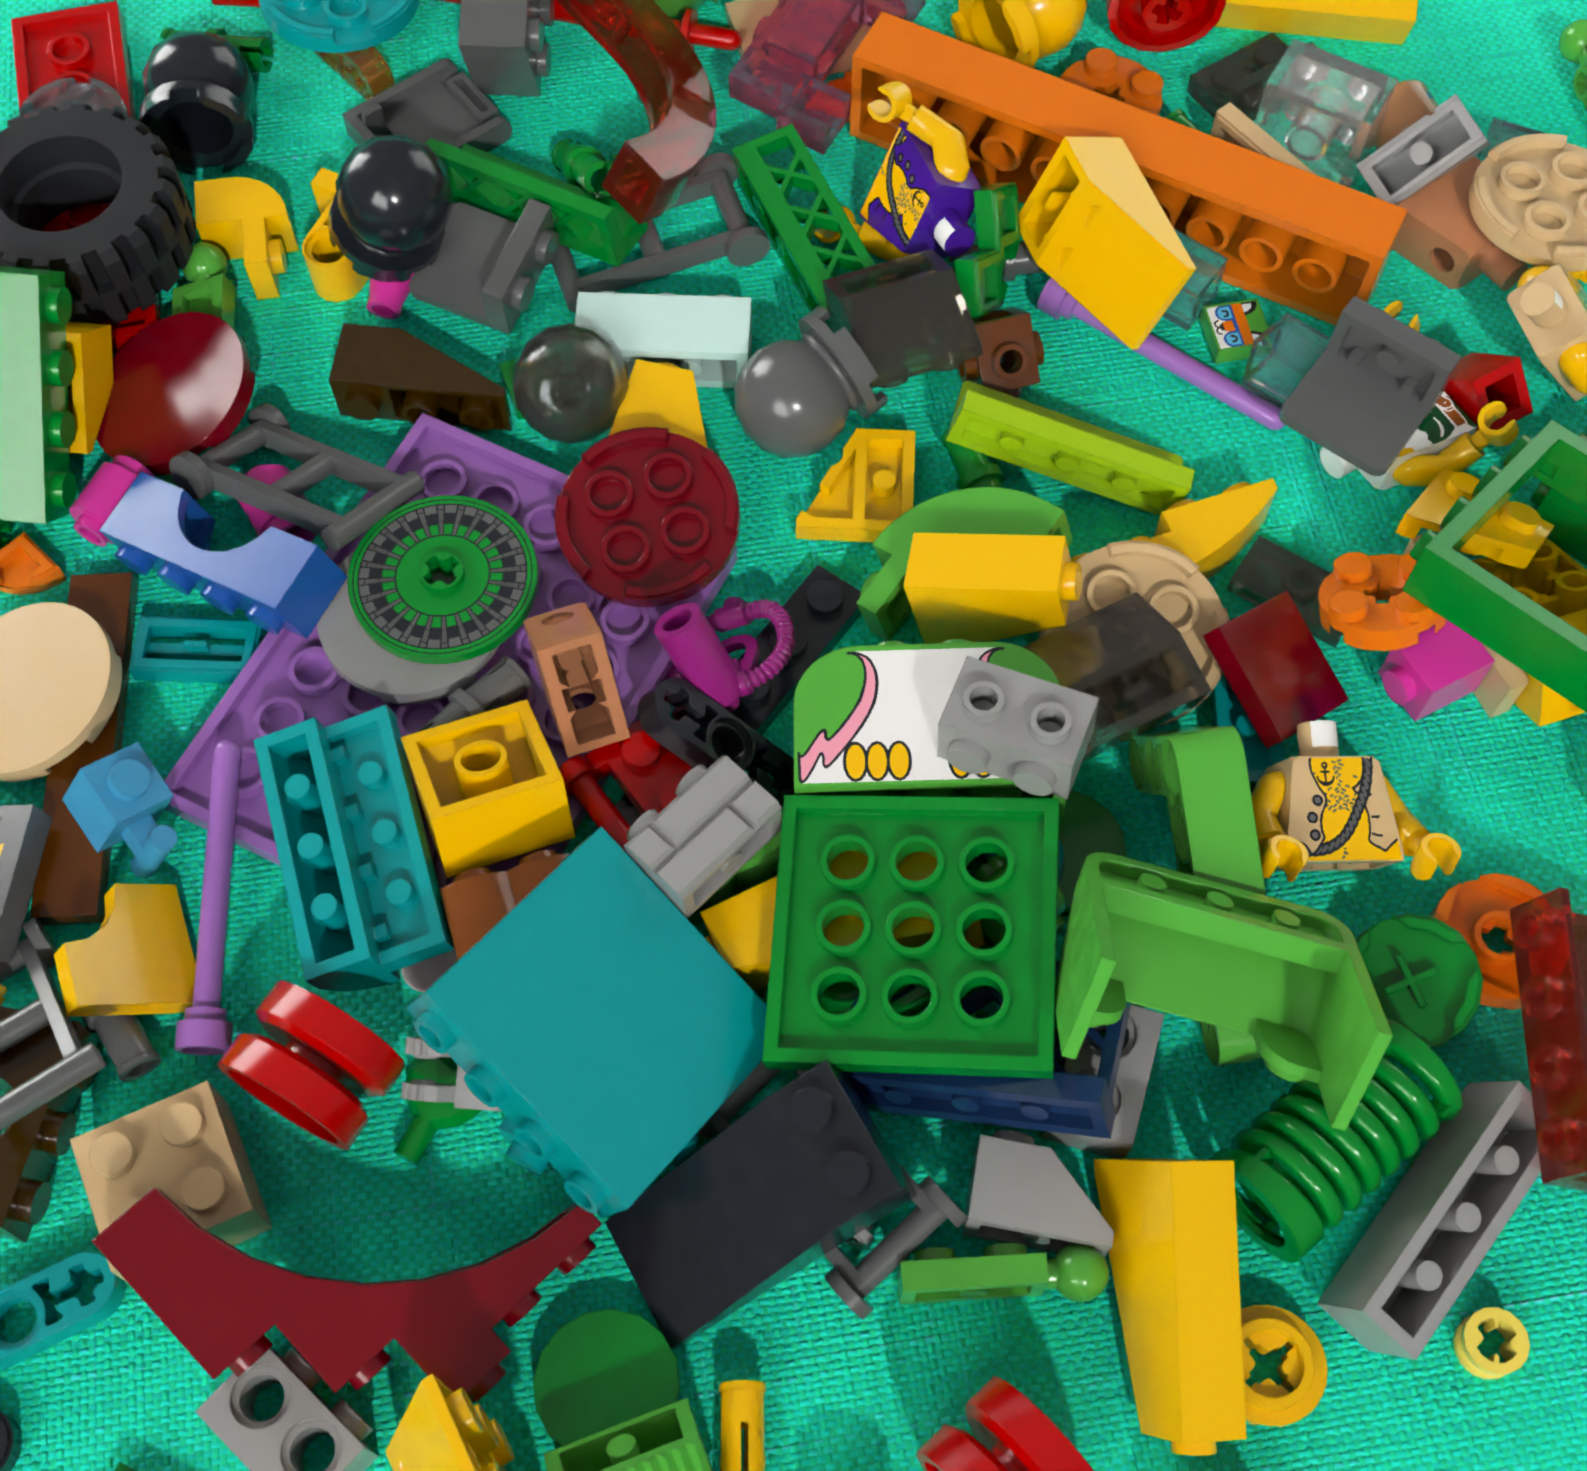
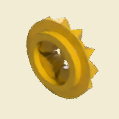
M1254 1305L1241 1309L1246 1420L1250 1425L1277 1426L1280 1428L1301 1420L1317 1406L1326 1388L1328 1368L1326 1355L1320 1340L1304 1320L1286 1309L1271 1305ZM1284 1345L1288 1351L1281 1357L1282 1362L1276 1369L1278 1375L1283 1380L1281 1385L1278 1386L1273 1380L1268 1378L1261 1383L1255 1382L1249 1387L1245 1381L1251 1376L1249 1372L1256 1364L1253 1357L1249 1354L1250 1349L1254 1348L1261 1355H1266L1272 1350L1276 1352Z

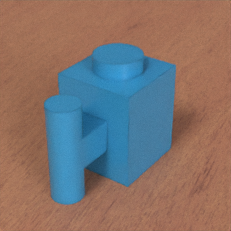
M139 742L80 768L62 798L64 804L97 853L123 840L126 842L134 854L130 863L131 870L140 878H148L154 875L177 843V834L173 828L167 825L158 826L156 824V821L174 795Z

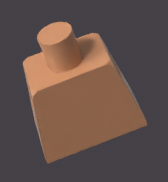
M1476 156L1397 204V206L1408 209V212L1392 250L1449 289H1460L1484 273L1502 291H1506L1514 286L1524 271L1528 269L1529 265L1526 262L1509 255L1492 243L1477 226L1471 214L1468 193L1474 174L1481 164V161Z
M586 603L572 604L523 621L542 688L567 757L631 738L603 635ZM580 693H590L596 696V700L586 708L576 709L571 697Z

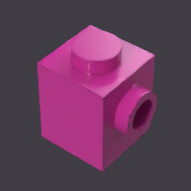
M1447 620L1444 627L1437 633H1435V624L1428 630L1420 632L1418 644L1403 649L1390 650L1378 674L1382 678L1384 689L1390 699L1396 704L1402 705L1415 722L1476 691L1495 660L1480 641Z

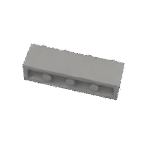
M1520 1081L1469 1082L1461 1093L1463 1106L1460 1114L1448 1122H1441L1438 1134L1427 1142L1317 1302L1321 1308L1368 1351L1417 1360L1570 1129Z

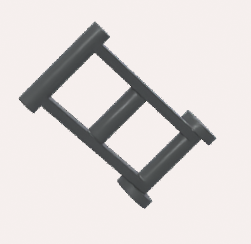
M727 153L708 155L696 165L694 177L616 201L645 213L649 228L638 241L644 258L580 278L570 248L558 244L551 264L569 311L576 312L578 292L617 291L725 256L735 266H748L763 259L769 252L770 241L762 228L751 227L733 186L737 179L733 157ZM714 195L728 231L665 251L651 214Z
M262 403L253 408L248 417L249 426L200 456L190 451H183L171 458L169 463L170 473L174 482L193 499L200 500L214 489L320 535L324 544L332 551L340 550L377 524L387 514L403 506L425 489L423 479L415 471H408L404 475H400L291 431L290 425L282 412L269 403ZM262 446L304 463L271 485L228 468ZM331 475L376 493L344 516L299 498L300 495Z
M36 917L22 924L27 937L18 942L14 957L9 962H0V984L27 968L39 998L0 1021V1054L50 1024L63 1059L0 1097V1131L106 1067L104 1059L92 1042L83 1047L81 1046L71 1019L67 1017L65 1005L50 972V969L56 967L54 953L58 948L45 927Z
M761 1061L698 1132L707 1140L717 1132L719 1134L732 1125L729 1120L783 1069H767ZM794 1070V1071H795L799 1076H801V1075L805 1074L806 1072H808L809 1070ZM900 1164L899 1166L917 1194L916 1197L911 1199L917 1207L857 1265L851 1261L839 1246L825 1254L834 1267L824 1275V1278L844 1303L862 1320L874 1310L866 1296L900 1265V1261H904L947 1218L957 1228L968 1219L966 1214L929 1175L918 1185Z

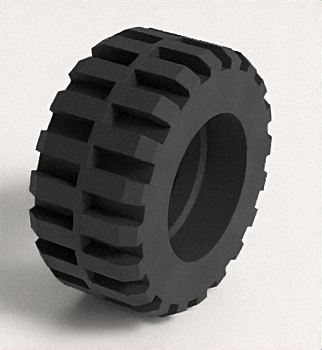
M70 104V108L67 110H58L55 106L38 109V115L24 119L23 115H19L7 121L8 128L0 132V266L65 272V287L70 291L72 298V314L69 322L97 324V322L110 319L112 324H116L129 319L127 313L140 307L142 311H145L155 304L158 300L156 294L162 289L168 292L178 281L180 275L177 268L185 269L193 252L191 245L196 237V223L192 216L193 210L174 162L160 137L152 134L149 127L130 116L125 119L123 113L102 106L99 112L93 111L92 107L87 104ZM91 203L111 204L98 217L81 226L63 231H41L51 219L73 207Z

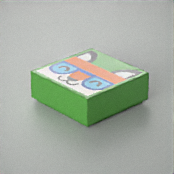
M1258 298L1203 306L1199 320L1215 364L1270 355L1274 342Z

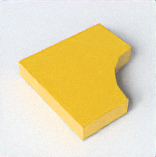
M115 883L104 895L105 918L99 930L89 938L64 943L54 953L67 1017L185 1013V1008L192 1007L196 963L176 885Z

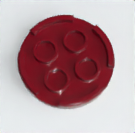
M186 312L168 316L138 332L113 357L114 383L96 438L100 447L113 459L116 455L128 456L144 465L154 476L171 474L169 463L171 458L183 451H190L198 456L208 447L213 448L227 440L242 420L249 406L255 385V374L250 370V358L245 345L246 341L224 320L201 312Z
M640 427L612 434L591 446L581 455L582 460L567 478L560 496L557 495L555 529L560 547L570 568L587 587L600 596L623 605L658 607L691 597L708 586L722 572L729 562L739 538L741 512L733 478L724 462L711 448L708 450L692 439L670 433L669 428Z

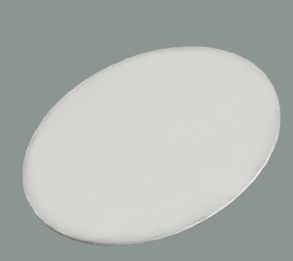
M451 950L402 968L403 979L412 989L425 992L457 962L455 952Z

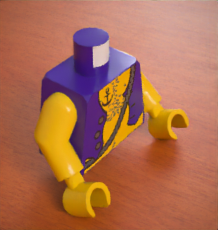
M900 81L884 84L878 87V90L890 99L891 105L884 100L877 99L868 104L869 114L874 120L881 123H886L897 117L903 121H901L860 210L859 215L864 220L863 224L856 223L855 216L850 209L845 206L841 207L868 253L891 262L921 263L927 257L946 258L948 256H960L971 248L975 240V233L967 222L975 208L974 191L981 189L969 166L964 135L956 127L924 105H921L919 109L913 106L912 94L906 84ZM823 228L814 231L816 237L824 243H833L841 238L839 232Z

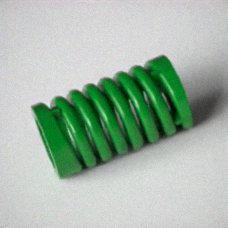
M1386 1018L1393 1037L1346 1131L1331 1127L1318 1084L1303 1080L1295 1082L1290 1087L1288 1094H1283L1271 1103L1269 1111H1264L1255 1117L1250 1128L1243 1129L1232 1138L1230 1148H1222L1208 1159L1234 1160L1235 1179L1257 1210L1269 1221L1266 1226L1263 1225L1244 1204L1235 1187L1237 1224L1258 1245L1282 1261L1295 1263L1302 1259L1324 1238L1325 1229L1334 1228L1342 1222L1343 1211L1356 1209L1362 1202L1363 1194L1375 1192L1381 1185L1382 1177L1393 1175L1399 1170L1401 1160L1409 1159L1418 1152L1420 1141L1430 1140L1438 1134L1440 1122H1448L1455 1119L1461 1112L1463 1106L1461 1092L1443 1061L1412 1031L1393 1020ZM1389 1059L1397 1060L1414 1073L1428 1088L1433 1099L1430 1100L1417 1083L1403 1070L1390 1062ZM1383 1086H1385L1398 1100H1400L1401 1104ZM1280 1231L1283 1232L1284 1238L1280 1236Z

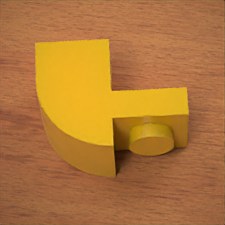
M227 177L194 181L195 220L202 242L211 243L220 248L227 260L243 258L244 266L257 300L279 298V274L287 273L285 253L299 251V245L282 197L269 185L252 178Z

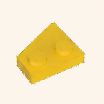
M856 428L843 448L841 460L830 467L820 482V492L806 512L802 510L796 518V539L873 543L893 521L912 509L914 500L916 431Z
M1444 467L1406 511L1395 532L1410 539H1415L1420 528L1440 532L1442 530L1440 525L1451 507L1462 496L1471 501L1473 499L1472 493L1480 480L1468 473L1455 472ZM1507 501L1458 552L1473 556H1486L1498 563L1525 570L1555 525L1542 519L1539 513L1532 507L1521 502Z

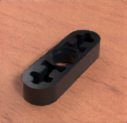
M681 678L665 679L641 697L638 704V718L644 731L653 740L693 768L702 764L708 769L720 758L715 753L711 741L712 734L718 733L729 741L733 750V762L742 770H747L753 782L756 781L777 799L782 807V811L784 795H795L794 759L686 680ZM669 703H670L672 706H674L673 711H672V716L675 718V720H673V719L669 716V714H670V712H671V706L669 705Z

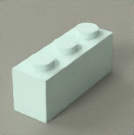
M614 291L578 292L572 343L578 383L627 385L635 361L640 359L654 363L668 362L680 368L692 370L696 387L735 388L743 365L751 358V297H733L724 294L696 296L675 295L672 293L631 294Z

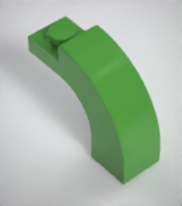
M1000 487L966 488L951 491L924 501L893 521L873 542L872 545L883 567L880 571L872 573L867 578L856 604L869 630L890 641L912 611L903 585L913 533L1066 536L1069 547L1073 542L1065 510L1034 495Z

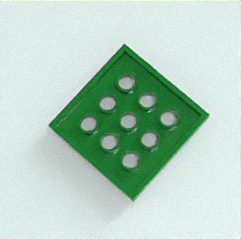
M784 795L762 1062L767 1069L811 1070L827 1060L839 1071L1054 1079L1059 798ZM858 851L868 858V863L863 873L853 879H840L830 872L833 860L842 852ZM926 852L937 860V867L928 878L912 881L904 878L899 873L901 861L911 853ZM994 853L1001 856L1008 865L1005 873L997 880L981 882L974 879L968 873L970 862L980 854ZM851 915L864 923L861 936L850 945L838 946L826 939V930L829 924L837 917ZM910 917L925 918L934 926L931 939L920 947H905L895 939V932L899 924ZM989 918L998 921L1005 929L1002 941L990 949H977L971 946L965 939V933L968 927L976 920ZM837 982H848L859 989L857 1004L853 1009L844 1014H831L821 1007V998L824 991L830 985ZM919 984L930 992V1003L922 1013L907 1017L896 1013L891 1008V1000L894 993L904 985ZM977 986H990L1002 995V1006L995 1015L989 1018L978 1019L971 1017L962 1008L963 998L968 991Z

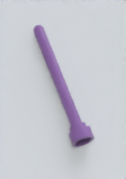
M1049 278L1039 296L1037 309L1056 320L1060 319L1061 316L1068 320L1076 317L1128 347L1054 279ZM1149 333L1139 349H1131L1266 428L1279 430L1284 427L1285 424L1279 418L1280 407Z
M232 740L220 741L214 749L192 1007L185 1008L184 1020L177 1021L174 1050L178 1053L189 1055H224L232 1044L233 1024L226 1021L227 1010L220 1008L241 757L239 745Z

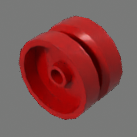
M1106 0L1110 29L1123 44L1139 51L1165 52L1183 48L1201 39L1219 22L1226 5V0Z
M283 980L278 981L256 1010L262 1027L277 1042L256 1033L239 1034L217 1065L233 1082L280 1116L330 1145L342 1150H349L369 1121L362 1102L348 1089L364 1096H386L405 1068L404 1061L391 1046L346 1012L298 985Z
M993 1376L965 1405L967 1421L978 1440L958 1427L945 1424L916 1453L924 1471H1094L1069 1439L1035 1404L1007 1381Z

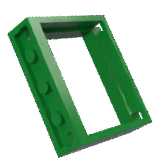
M1551 420L1533 439L1524 434L1516 442L1503 462V469L1496 465L1489 468L1475 487L1471 501L1462 496L1455 502L1440 525L1442 530L1439 533L1428 529L1421 536L1409 554L1417 562L1402 590L1587 712V635L1458 552L1531 476H1534L1587 509V441Z

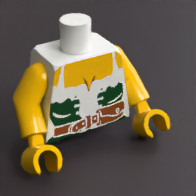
M1402 301L1391 302L1385 307L1384 311L1393 318L1397 317L1403 308ZM1416 314L1408 326L1419 332L1420 319L1418 314ZM1443 391L1439 401L1384 475L1372 476L1324 447L1320 450V460L1327 473L1336 479L1342 478L1357 469L1376 489L1386 490L1399 484L1404 487H1428L1444 467L1455 472H1463L1485 455L1483 449L1489 444L1496 447L1512 444L1518 436L1519 426L1514 419L1499 430L1490 429L1491 424L1495 420L1502 418L1507 412L1505 404L1501 401L1491 402L1481 409L1478 415L1477 426Z

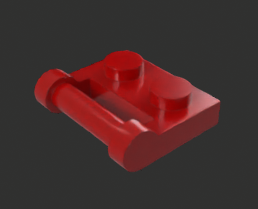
M640 721L628 727L631 738L594 749L585 756H574L559 767L567 796L574 795L598 828L602 826L624 851V845L628 842L626 836L631 826L604 793L597 781L610 774L641 815L651 809H655L660 813L677 797L675 792L678 784L693 769L692 766L653 740L644 731Z

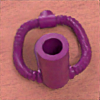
M729 597L724 601L723 607L715 609L714 613L710 614V616H705L696 603H684L664 613L654 626V634L674 664L668 672L666 679L681 678L686 680L729 712L734 711L739 706L740 697L754 693V686L756 688L760 687L761 683L765 684L767 679H773L774 675L779 674L780 670L784 669V666L788 664L795 650V630L791 616L788 615V611L784 609V606L767 599L746 602L739 597ZM767 618L772 621L775 627L777 643L773 653L757 667L760 657V646L755 638L743 634L720 641L715 631L723 633L751 624L752 620ZM737 650H746L743 659L739 662L736 658L731 659L729 656L730 653Z

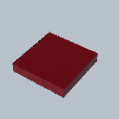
M1288 591L1275 596L1203 635L1206 644L1266 749L1295 734L1298 724L1316 721L1349 700Z

